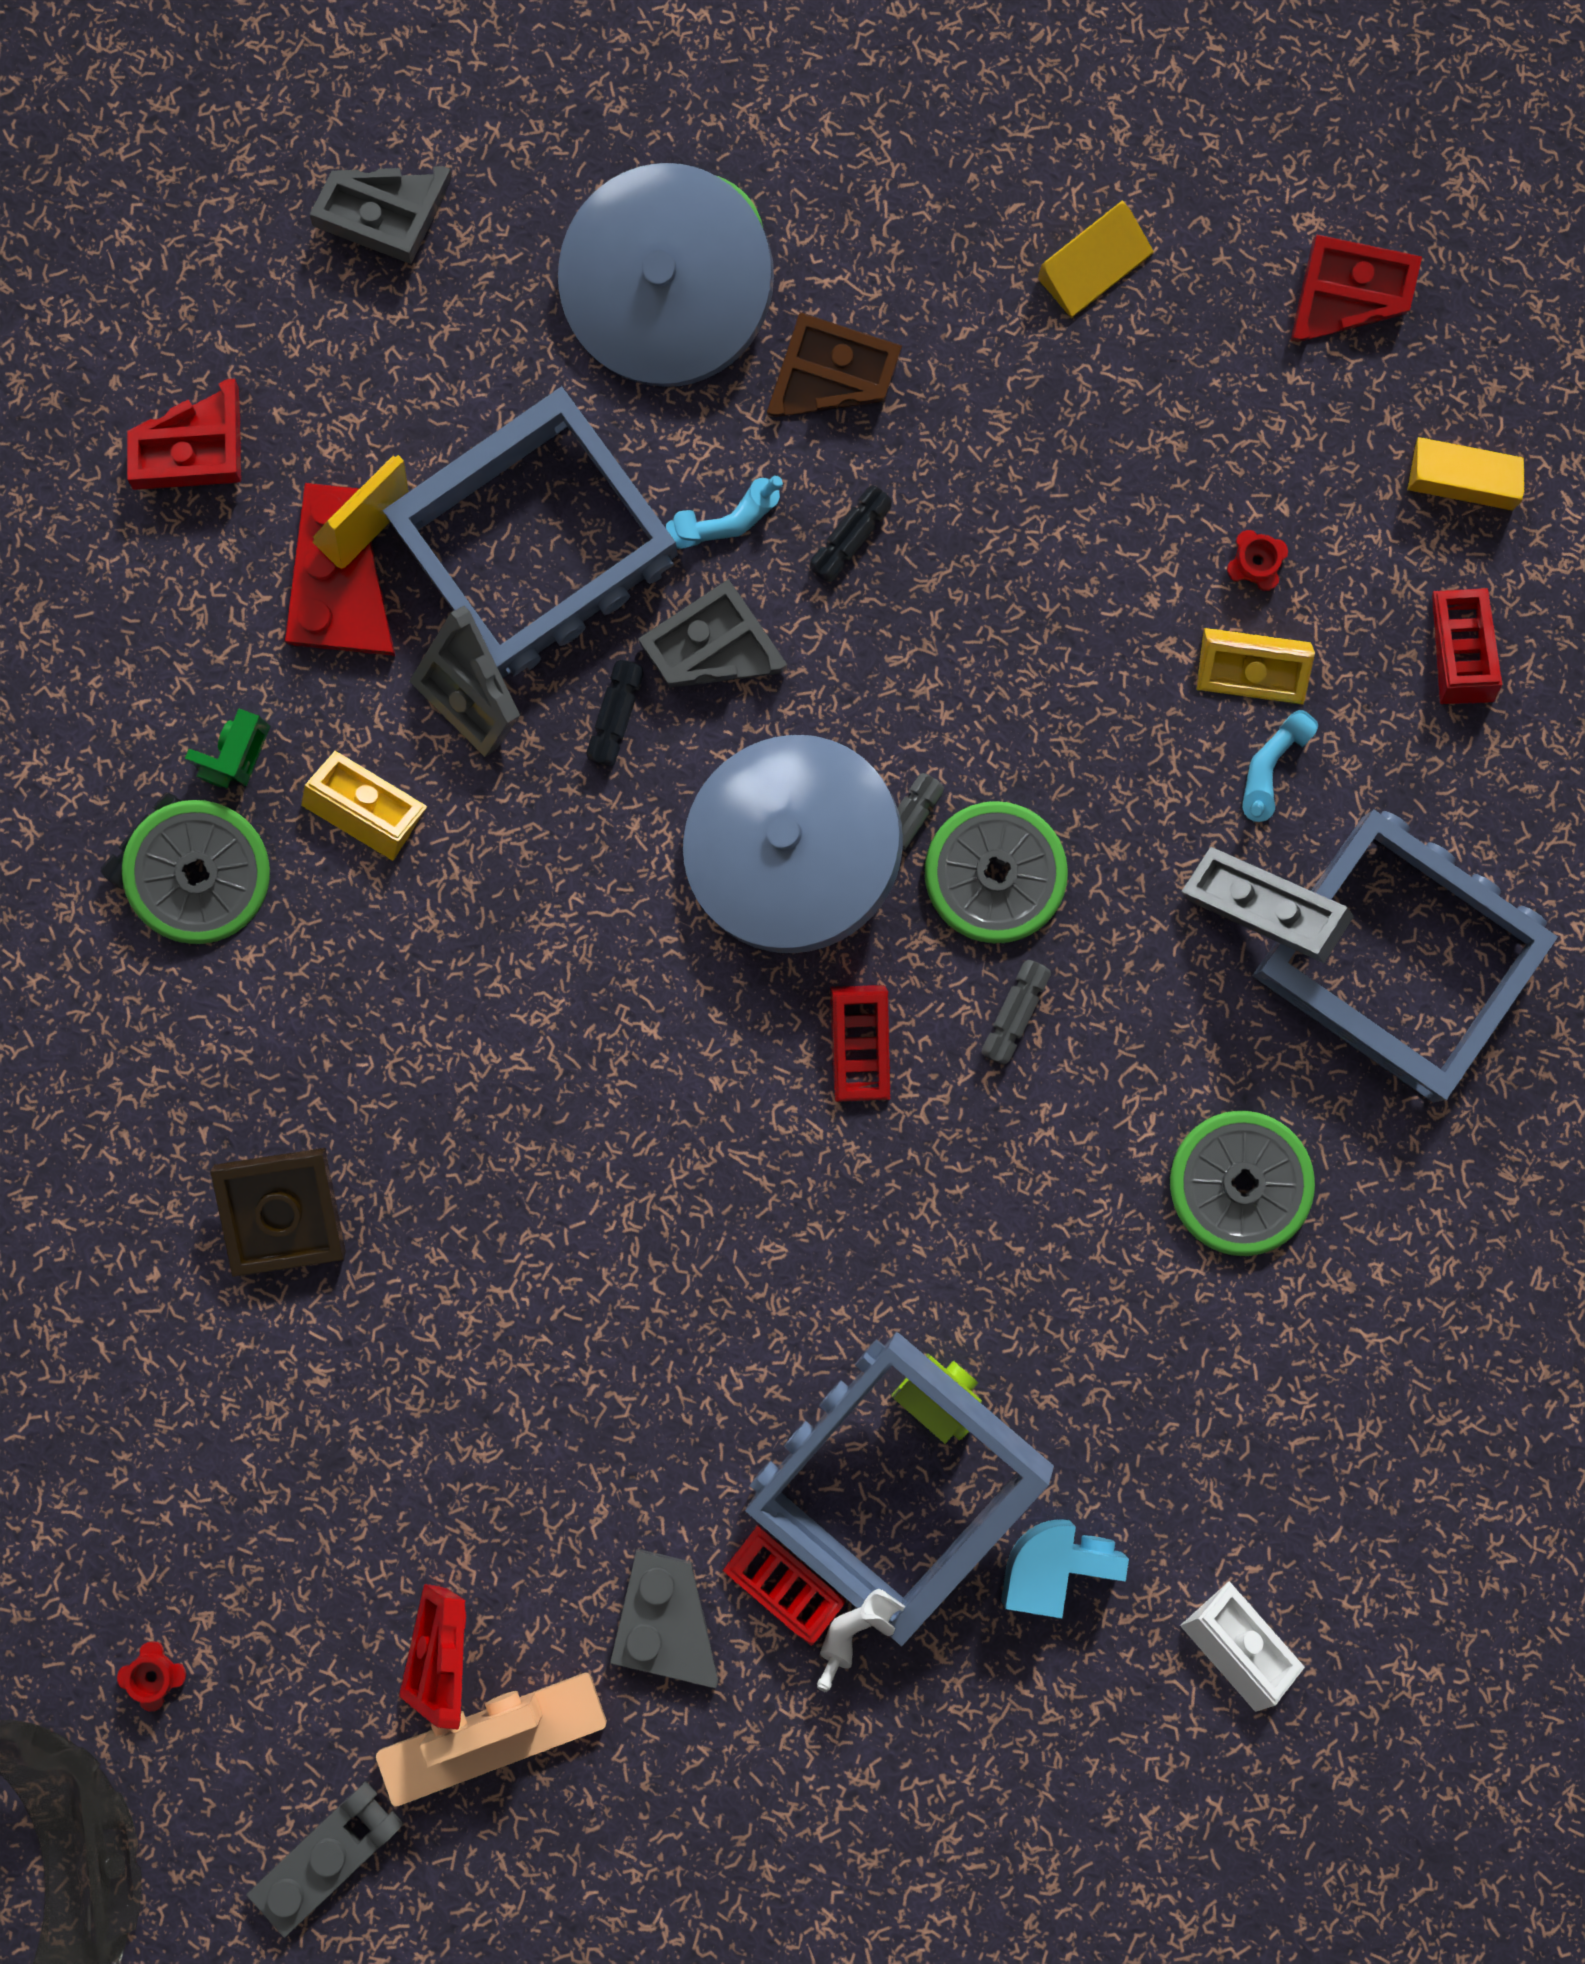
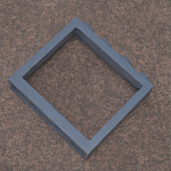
M562 386L383 510L391 526L450 608L455 611L465 606L471 612L502 678L511 672L516 676L526 668L530 671L541 660L539 652L555 641L559 646L573 641L585 630L586 626L583 621L599 610L604 615H607L620 608L630 598V594L627 592L629 589L643 579L649 584L661 579V573L673 566L672 559L678 556L676 542ZM568 427L650 541L500 645L418 530Z
M1373 809L1358 822L1311 890L1312 892L1332 900L1370 843L1375 839L1526 944L1441 1069L1289 964L1288 962L1296 950L1281 943H1274L1252 976L1430 1101H1444L1448 1099L1558 936L1545 928L1547 922L1537 912L1525 906H1518L1516 908L1499 896L1501 889L1495 883L1478 874L1470 876L1455 866V857L1446 849L1431 842L1425 845L1408 833L1410 830L1409 825L1401 818L1387 811H1382L1380 814Z
M896 1331L885 1345L876 1339L867 1348L855 1364L861 1373L849 1386L840 1380L819 1405L826 1413L814 1426H811L806 1420L799 1426L784 1445V1448L790 1452L785 1460L778 1467L772 1461H769L749 1485L756 1493L745 1511L857 1608L861 1607L869 1594L877 1589L885 1591L905 1606L904 1610L895 1612L888 1623L895 1627V1631L890 1637L903 1646L1049 1486L1054 1465ZM892 1366L1017 1472L904 1597L899 1595L781 1493Z

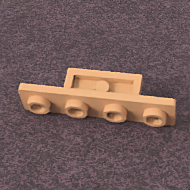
M582 1673L519 1697L518 1691L500 1695L486 1702V1710L468 1717H465L464 1712L461 1711L459 1730L437 1728L431 1723L432 1730L380 1749L376 1754V1760L391 1804L393 1806L403 1805L604 1729L607 1720L591 1675L589 1673Z

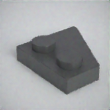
M434 166V174L401 176L400 168L378 169L371 173H364L359 170L331 171L310 212L312 226L411 264L451 181V169L444 166Z

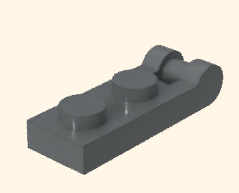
M364 1781L246 1894L284 1938L404 1824L393 1810L387 1814L374 1799L377 1792L367 1781ZM355 1815L370 1829V1832L361 1840L346 1824Z

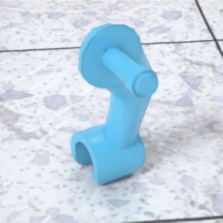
M773 476L770 479H755L735 510L723 518L697 522L694 511H679L675 514L673 520L666 523V529L675 540L677 549L695 546L703 541L739 537L778 503L780 498L779 489L783 485L782 479L779 476Z
M1297 710L1292 713L1276 734L1253 756L1250 762L1242 808L1247 818L1252 821H1266L1275 812L1273 769L1278 759L1293 742H1296L1303 748L1317 732L1318 722L1304 710Z

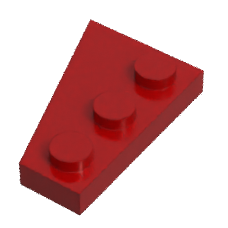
M305 483L285 642L288 645L396 656L376 568L372 541L342 569L337 567L312 543L315 540L313 538L315 534L359 488Z

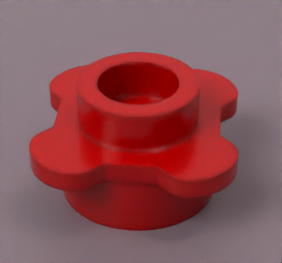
M1253 530L1241 532L1236 538L1238 550L1235 559L1227 565L1228 576L1236 582L1244 579L1256 583L1259 589L1263 591L1272 590L1279 583L1277 571L1282 561L1288 555L1287 545L1280 539H1274L1265 534H1256ZM1253 557H1261L1262 564H1254Z
M149 1641L143 1644L140 1648L139 1657L130 1665L121 1667L117 1674L119 1686L126 1689L129 1696L140 1702V1706L146 1711H156L164 1704V1696L173 1687H180L186 1680L185 1667L180 1663H173L164 1654L162 1644L156 1641ZM149 1671L156 1673L157 1678L155 1681L148 1680L147 1673Z

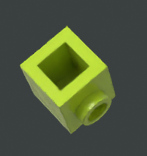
M927 1353L925 1355L980 1403L982 1402L972 1392L978 1382L955 1361H952L947 1368H944L930 1354ZM905 1378L891 1395L944 1444L952 1436L960 1441L969 1432L908 1378Z

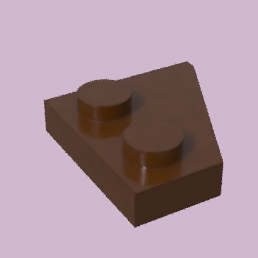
M799 312L767 414L773 417H781L884 402L902 352V345Z

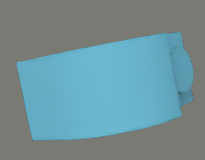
M1051 1520L1040 1523L1024 1533L1010 1552L1006 1565L1001 1602L1005 1609L1062 1618L1069 1573L1126 1582L1129 1558L1120 1551H1114L1115 1541L1110 1539L1082 1535L1081 1545L1073 1544L1076 1526L1070 1520Z

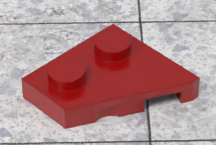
M1317 234L1312 241L1291 341L1301 342L1405 315L1411 308L1422 256Z
M226 379L218 383L221 391L194 405L188 399L170 408L163 417L149 419L127 431V480L133 490L241 482L239 386L235 379Z
M424 1584L399 1697L437 1728L459 1730L461 1722L464 1629L466 1625L465 1600L448 1588Z

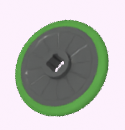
M188 800L162 807L149 815L136 828L124 852L122 880L125 894L131 907L138 917L153 931L174 941L204 944L225 939L237 933L252 920L266 897L270 880V867L267 851L259 834L245 818L221 804L203 800ZM197 859H201L204 861L207 872L210 873L208 880L205 879L202 882L196 883V885L188 883L189 879L186 876V872L183 871V867L185 864L188 865Z
M1008 802L979 803L954 814L935 834L925 861L926 888L937 913L957 932L981 942H1013L1038 931L1057 911L1067 886L1068 870L1066 856L1056 833L1036 813ZM995 860L996 863L1007 866L1008 872L1003 883H998L990 877L986 878L984 873L990 861Z
M1231 1111L1205 1120L1185 1137L1173 1160L1170 1190L1172 1201L1180 1220L1196 1239L1221 1253L1236 1256H1252L1278 1248L1292 1238L1301 1228L1313 1203L1315 1177L1313 1166L1305 1147L1288 1127L1276 1119L1261 1113ZM1241 1170H1245V1174L1251 1180H1254V1188H1250L1244 1197L1241 1196V1193L1235 1187H1232L1231 1183L1232 1178H1236L1241 1173Z

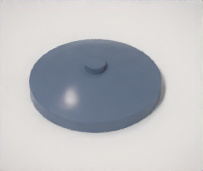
M659 163L640 166L623 172L600 186L584 202L574 216L566 232L559 257L558 285L561 304L567 321L579 342L596 360L612 372L626 379L651 386L673 387L693 384L705 380L731 365L745 352L759 333L768 313L773 293L774 269L771 248L761 222L751 206L740 193L721 178L705 170L683 164Z
M786 735L766 739L742 749L723 762L711 774L698 792L690 808L683 838V857L686 875L690 887L704 911L732 937L752 947L777 953H801L825 948L843 940L861 928L874 916L889 895L899 871L903 851V833L899 811L892 794L877 771L863 757L848 747L829 739L809 735Z

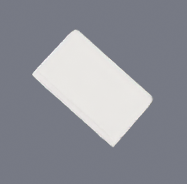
M1230 1581L1180 1625L1255 1712L1275 1706L1305 1668Z

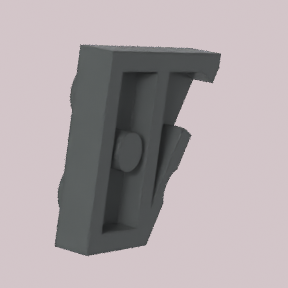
M729 579L638 638L640 646L669 688L781 674L787 670V663Z
M465 606L451 612L409 682L486 757L502 744L520 714L471 612Z
M637 1549L610 1664L712 1688L717 1687L718 1672L713 1658L708 1629L691 1561Z

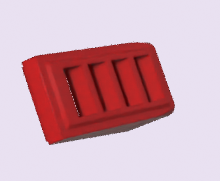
M1488 588L1433 591L1432 600L1440 704L1494 702L1502 687V678ZM1447 605H1460L1451 608L1447 607ZM1476 609L1477 618L1449 620L1448 610ZM1478 631V638L1452 640L1451 632ZM1480 653V660L1455 662L1454 654Z
M885 985L830 987L835 1102L890 1100L887 988ZM874 1004L875 1014L844 1015V1005ZM875 1026L876 1028L875 1037H845V1027ZM845 1050H877V1059L846 1060ZM877 1071L878 1082L846 1083V1072ZM878 1083V1087H863Z
M758 1525L723 1569L730 1578L810 1646L817 1641L846 1602V1598ZM764 1546L771 1552V1555L754 1577L751 1578L744 1571ZM783 1562L789 1569L772 1591L768 1592L762 1585L779 1563ZM800 1577L806 1582V1585L789 1607H787L780 1600L796 1579ZM818 1592L824 1597V1600L806 1622L798 1615L815 1593Z

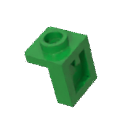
M239 708L234 721H227L220 733L218 750L221 753L218 759L188 749L185 760L199 768L196 777L207 783L224 789H228L230 781L247 786L271 726L259 715Z

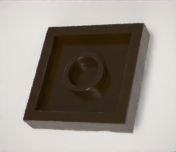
M326 1148L214 1164L210 1172L232 1277L344 1259L346 1250Z

